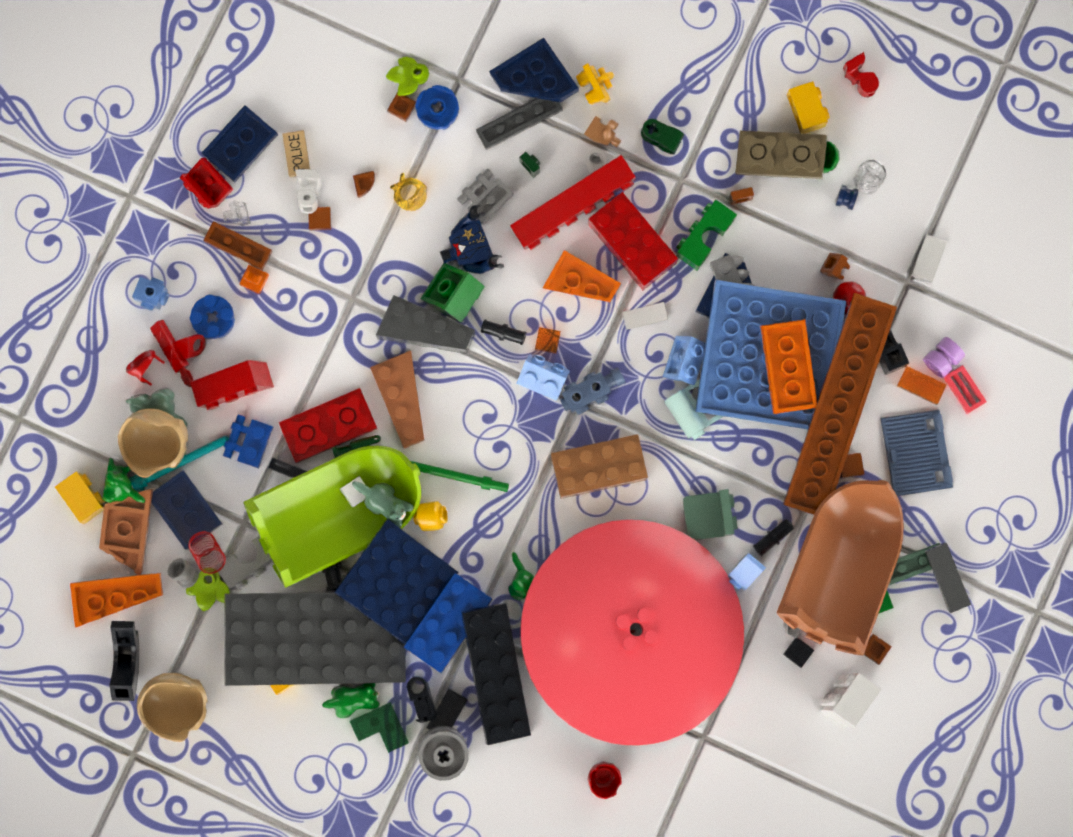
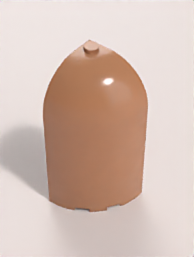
M862 480L851 482L839 487L821 502L814 514L777 610V615L792 629L798 627L806 632V638L816 643L822 644L824 641L835 645V650L864 655L901 552L904 532L903 513L899 499L888 481Z

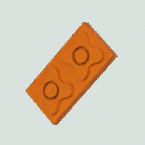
M805 319L760 326L773 414L816 408L817 397Z

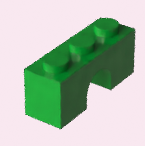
M715 200L713 204L708 203L701 213L704 216L700 222L695 220L688 230L691 232L687 239L683 237L676 246V249H678L676 256L696 271L699 270L712 250L703 243L702 235L707 231H715L724 236L737 217L736 213L718 200Z

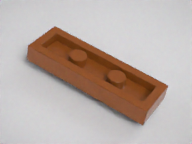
M214 221L203 240L205 243L262 271L273 252L272 249Z

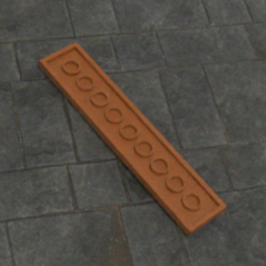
M857 293L853 294L783 505L814 515L821 502L836 490L897 310L896 306Z

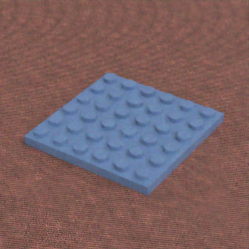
M715 280L695 412L808 430L815 408L773 414L760 326L805 319L818 401L843 326L846 301Z

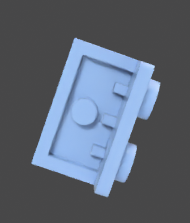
M529 354L516 384L557 401L570 371L562 364H553L546 361L541 355Z

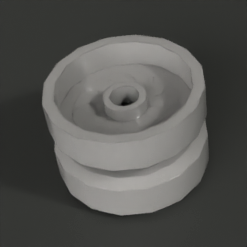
M436 726L429 729L422 736L418 745L419 762L423 771L433 779L446 781L458 777L465 770L468 763V748L463 735L457 729L449 726ZM444 750H447L445 755L439 754V751L444 752Z

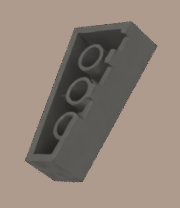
M393 295L376 333L378 340L395 341L397 343H407L467 354L475 336L474 329Z

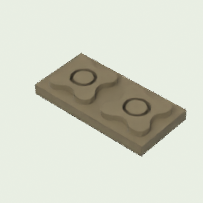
M740 131L735 173L736 175L823 179L827 135Z

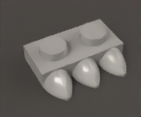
M730 254L710 262V267L716 280L755 286L751 283H742L749 275L748 270L736 269L741 265L744 257L738 255L731 256Z

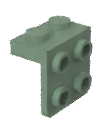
M729 489L719 490L716 493L685 496L683 498L686 530L689 537L694 540L732 536L734 534V530L738 529L736 516H732L731 508L735 505L733 494H729Z

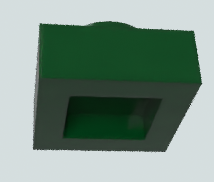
M524 152L519 157V162L534 178L540 173L539 165L541 163L533 154L530 156L527 152Z

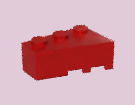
M246 360L190 382L197 407L206 408L207 410L220 407L219 404L231 403L239 400L241 397L253 395L274 387L267 362Z

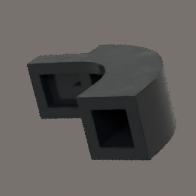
M112 621L110 629L113 642V669L109 684L112 701H134L139 674L138 630L135 629L134 621Z

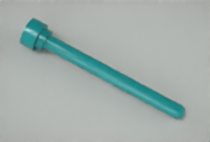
M222 436L184 455L176 468L162 469L147 478L140 477L137 474L130 477L132 487L137 492L144 491L148 483L224 446L225 441H228L229 437Z

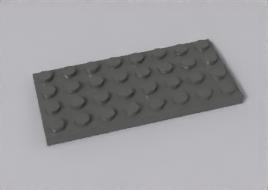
M335 593L224 594V686L406 682L405 644Z

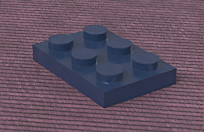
M244 105L202 151V155L235 183L278 136V133Z
M184 470L153 491L151 503L185 550L189 549V541L194 534L202 531L212 533L223 525ZM200 535V536L196 537V538L192 541L191 546H192V544H193V546H194L199 540H202L203 538H205V537H202V536H207V535Z

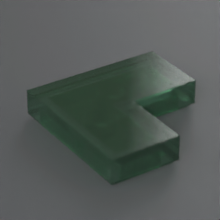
M391 702L350 720L358 741L380 733L388 753L409 744Z

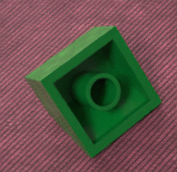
M443 263L420 299L447 317L462 323L485 286L470 273Z

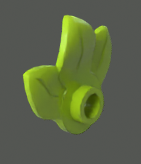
M402 57L398 59L399 66L391 68L386 74L388 80L399 84L398 96H405L414 93L419 85L424 84L428 80L429 70L426 65L417 63L411 57Z
M200 571L197 582L192 587L186 588V594L196 596L199 608L202 611H207L216 600L224 603V594H230V590L227 584L221 580L218 572L207 574ZM207 575L211 576L212 582H207L205 577Z

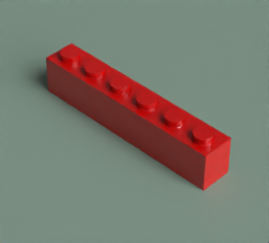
M620 155L514 222L510 227L525 250L527 248L533 250L541 244L540 240L546 236L552 238L560 232V227L565 224L569 227L577 222V217L582 213L590 214L597 209L596 205L601 201L607 203L615 197L614 193L620 189L626 191L631 188L636 177L623 156Z

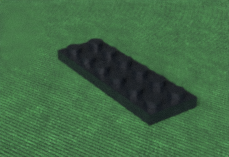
M500 603L461 612L486 744L492 745L531 736L507 604Z

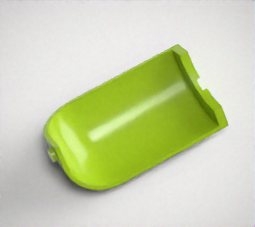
M366 446L338 456L244 501L243 504L253 527L256 526L260 535L258 540L265 554H269L274 563L272 567L284 587L287 588L364 550L387 519L382 514H373L366 507L364 500L351 507L340 488L359 476L369 488L380 483L391 485L395 490L394 496L413 505V510L406 512L405 517L402 519L403 524L400 527L402 529L413 518L419 507L421 485L418 476L421 473L416 463L412 464L402 452L394 448Z

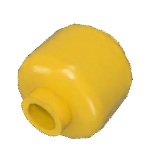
M438 501L419 504L413 520L415 525H418L424 532L440 530L447 523L448 514L446 507L442 506Z

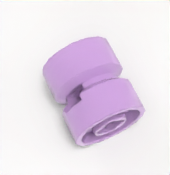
M944 337L936 345L937 350H931L923 358L925 365L940 378H944L952 370L951 365H957L965 357L963 350L948 337Z

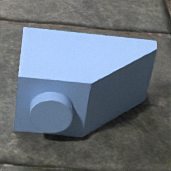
M748 553L728 574L729 582L738 591L740 589L746 590L766 567Z

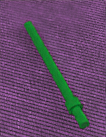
M410 461L412 464L416 463L422 473L481 486V489L489 491L490 488L503 492H508L509 489L508 483L492 480V477H478Z

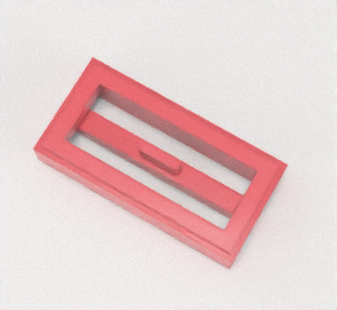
M963 365L944 377V380L966 414L987 402ZM960 372L979 400L978 403L975 402L957 373ZM952 376L961 388L962 392L964 393L970 404L972 405L971 407L968 405V403L960 393L959 389L951 379Z

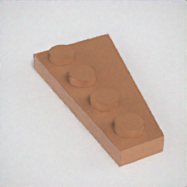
M410 350L370 367L404 449L425 441Z

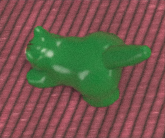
M111 457L108 461L102 499L105 502L111 503L123 501L131 497L137 502L144 503L145 498L132 488L130 477L128 476L131 469L122 465H115L114 459Z
M513 552L512 561L517 571L513 576L512 583L508 587V591L512 598L521 600L526 598L534 576L525 570L517 554Z
M363 683L354 688L339 685L332 689V699L325 701L322 707L334 708L337 717L348 718L359 709L379 708L380 703L377 701L379 692L374 689L375 683Z

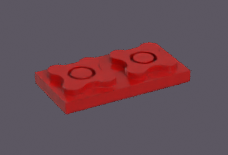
M361 388L278 422L296 464L330 450L332 447H337L378 429Z

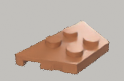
M153 489L138 492L145 498L144 503L137 502L133 498L128 497L123 501L104 504L99 548L105 553L111 554L121 564L127 565L138 575H141L143 572Z

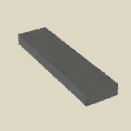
M537 98L476 129V133L484 148L488 150L562 112L563 108L559 102Z

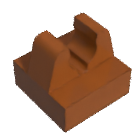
M829 253L820 272L825 276L843 280L844 276L841 275L842 269L849 270L850 268L847 262L848 258L843 254Z

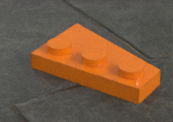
M564 250L542 288L611 302L621 283Z

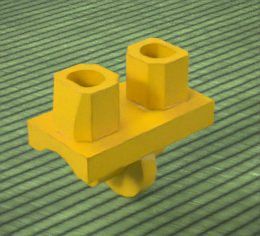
M587 63L582 66L584 70L576 76L579 85L584 87L591 83L594 88L585 94L588 103L593 105L601 101L604 103L610 101L611 98L603 84H605L607 89L613 87L610 82L614 78L613 72L606 73L604 68L601 67L598 69L599 77L593 65L590 66Z

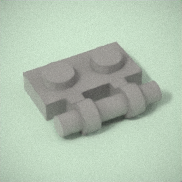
M489 169L483 174L480 173L476 177V181L469 187H465L461 191L462 194L457 198L462 205L468 200L472 202L468 207V211L473 205H481L477 208V213L485 212L486 214L482 218H477V220H480L483 225L514 195V192L499 178L493 183L489 181L494 175ZM482 186L485 187L486 190L477 197L475 193Z

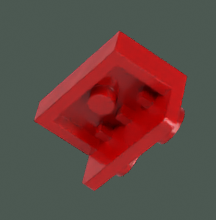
M201 158L188 173L180 176V179L184 182V187L193 192L198 198L199 204L207 209L218 207L233 191L230 184L206 158Z

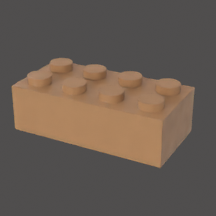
M638 434L551 453L560 499L646 481L648 479Z

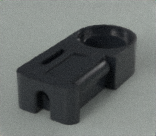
M273 457L268 466L269 469L290 478L307 472Z
M418 676L411 678L407 683V691L410 701L414 703L417 717L419 718L416 721L424 723L436 719L437 712L428 682ZM416 681H421L424 688L422 692L416 694L413 692L412 686Z

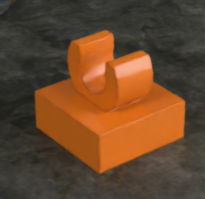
M248 265L239 285L260 295L269 274Z

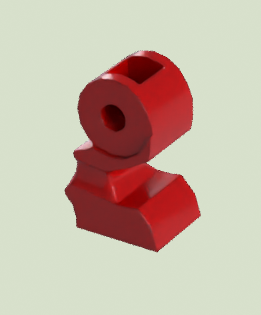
M863 52L847 61L843 66V70L845 73L844 77L849 79L852 85L858 84L859 94L869 98L878 89L879 80L874 72H859L858 69L862 68L865 62V54Z

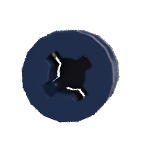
M842 184L835 205L839 207L844 205L849 210H853L859 189L854 188L851 190Z

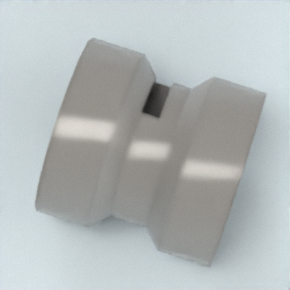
M182 558L174 560L169 565L167 571L168 576L177 581L183 588L192 587L197 582L199 576L198 571Z

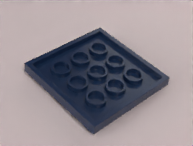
M386 519L334 593L406 645L453 575L459 572L390 520Z

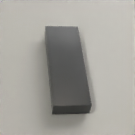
M944 542L925 550L949 613L971 605L947 543Z

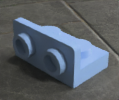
M676 336L663 377L668 380L683 381L687 384L695 385L703 361L705 343L691 336Z

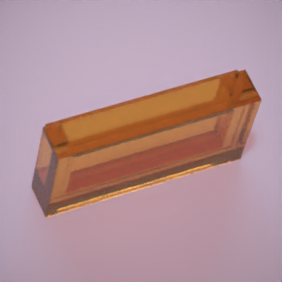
M906 366L896 387L938 405L947 384Z

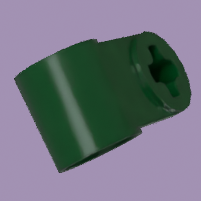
M656 119L645 121L641 129V137L644 141L671 155H675L684 137V133ZM651 127L655 129L652 135L648 133Z

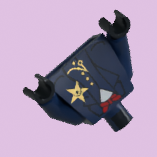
M480 204L473 205L469 213L461 218L452 229L451 236L448 237L451 248L440 251L444 264L457 260L460 269L476 274H483L494 268L501 269L504 267V264H497L498 258H502V256L493 255L481 222L476 220L477 218L484 217L486 214L485 212L477 213V208L481 206Z

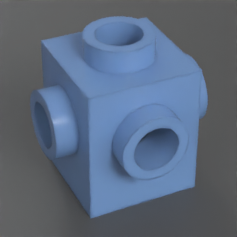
M140 277L132 298L140 302L141 307L153 311L154 308L160 310L162 305H166L169 293H167L168 289L163 285V281L153 277L151 280Z

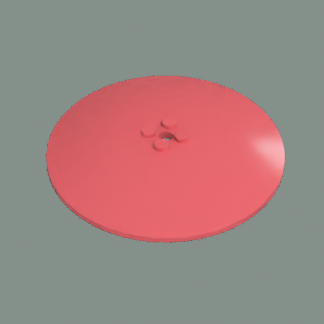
M645 520L610 521L587 528L572 536L551 553L541 565L531 582L523 605L520 635L522 652L528 673L538 693L555 714L568 725L592 738L608 743L635 746L655 744L678 737L695 728L708 718L726 697L738 673L743 654L744 623L742 610L735 588L729 582L730 578L717 559L696 540L681 531L656 522ZM636 623L641 626L642 633L640 636L631 634L630 626Z

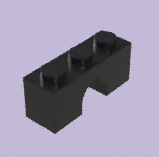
M891 328L879 360L885 375L900 370L909 364L902 344L897 343Z

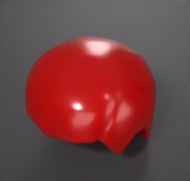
M854 281L841 283L833 292V299L846 301L844 313L846 315L854 293L866 296L863 287Z
M600 762L594 765L588 773V785L590 791L596 797L608 799L617 794V790L622 784L620 770L613 763Z

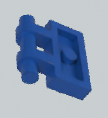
M238 414L235 422H232L230 427L232 431L228 441H225L223 456L231 459L233 451L238 452V462L259 469L274 427L253 419L250 426L246 427L243 425L246 417ZM240 432L246 434L242 446L236 444Z

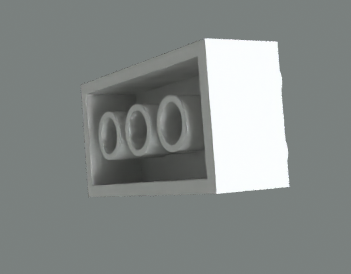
M860 673L840 675L833 685L836 687L834 692L828 693L822 700L821 705L823 707L820 711L841 726L856 727L882 689Z

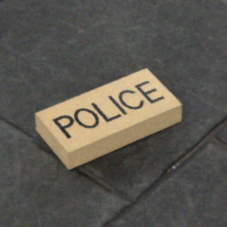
M302 130L283 133L289 177H295V170L310 169L305 132Z

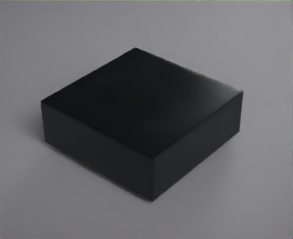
M795 638L783 655L799 668H802L815 650L801 639Z

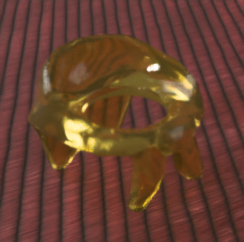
M401 173L398 183L390 186V189L394 191L395 202L406 211L420 209L427 200V186L416 178L410 177L405 179L404 173ZM406 185H414L417 188L416 192L408 200H404L401 197L402 188Z

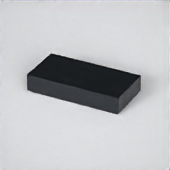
M448 688L436 709L437 718L431 720L426 728L432 729L436 726L453 727L468 699Z

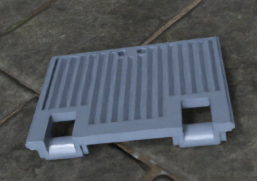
M940 410L880 418L892 489L897 496L953 488L951 466H949ZM927 419H933L935 429L927 430ZM936 471L943 472L944 481H936Z

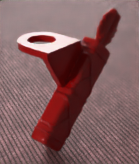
M159 320L150 327V330L175 373L180 372L182 381L190 388V382L194 379L190 371L186 369L189 365L186 359L198 356L203 352L206 345L203 335L195 334L175 341L164 320ZM199 339L200 346L196 351H194L193 345L195 341Z

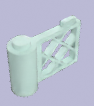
M700 379L696 381L695 385H689L664 401L687 438L692 437L694 440L705 434L704 429L724 417L715 415V417L708 420L704 413L695 412L697 399H694L689 391L699 388Z

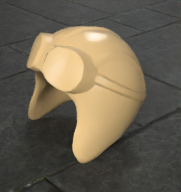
M148 408L136 411L124 421L119 430L118 445L123 460L134 473L143 478H147L165 468H176L187 451L188 431L184 421L174 418L171 414L159 409Z
M163 673L149 680L140 691L137 699V713L143 725L153 734L166 740L183 742L187 739L190 731L198 730L202 725L207 713V695L200 680L191 679L179 673Z

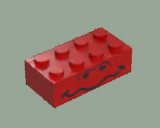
M623 192L588 218L589 227L642 291L677 264V256Z

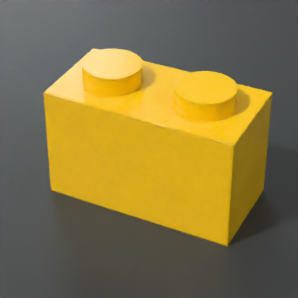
M814 81L789 89L786 96L799 132L806 134L826 127L830 118L829 112L826 107L822 106L820 100L822 99L820 88L815 87Z
M76 471L56 485L55 488L77 520L85 525L104 511L103 503L105 501L98 491L94 492L90 487L93 484L90 478L85 473L82 475Z

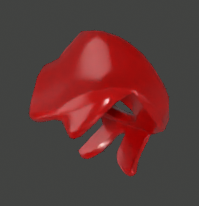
M148 350L138 355L127 365L126 373L136 377L142 383L152 386V383L142 377L150 366L153 358L162 364L165 362L155 355L154 350Z

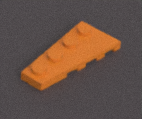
M161 572L70 583L75 628L162 596Z

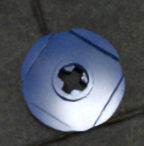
M435 85L432 88L423 90L416 100L415 107L418 119L424 126L430 129L445 130L458 117V100L453 91L445 86ZM441 103L443 110L438 111V113L434 112V109L431 108L432 105Z
M206 295L199 299L192 307L190 322L197 334L203 335L205 339H220L228 335L234 327V310L226 299L220 296ZM214 312L218 313L216 315L218 320L216 322L211 321L209 323L208 314H213Z

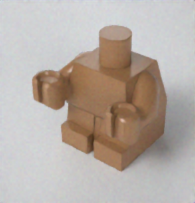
M595 116L584 135L595 142L607 146L612 144L617 148L622 140L615 136L616 133L613 129L615 130L619 123L610 120L607 125L601 123L602 119Z

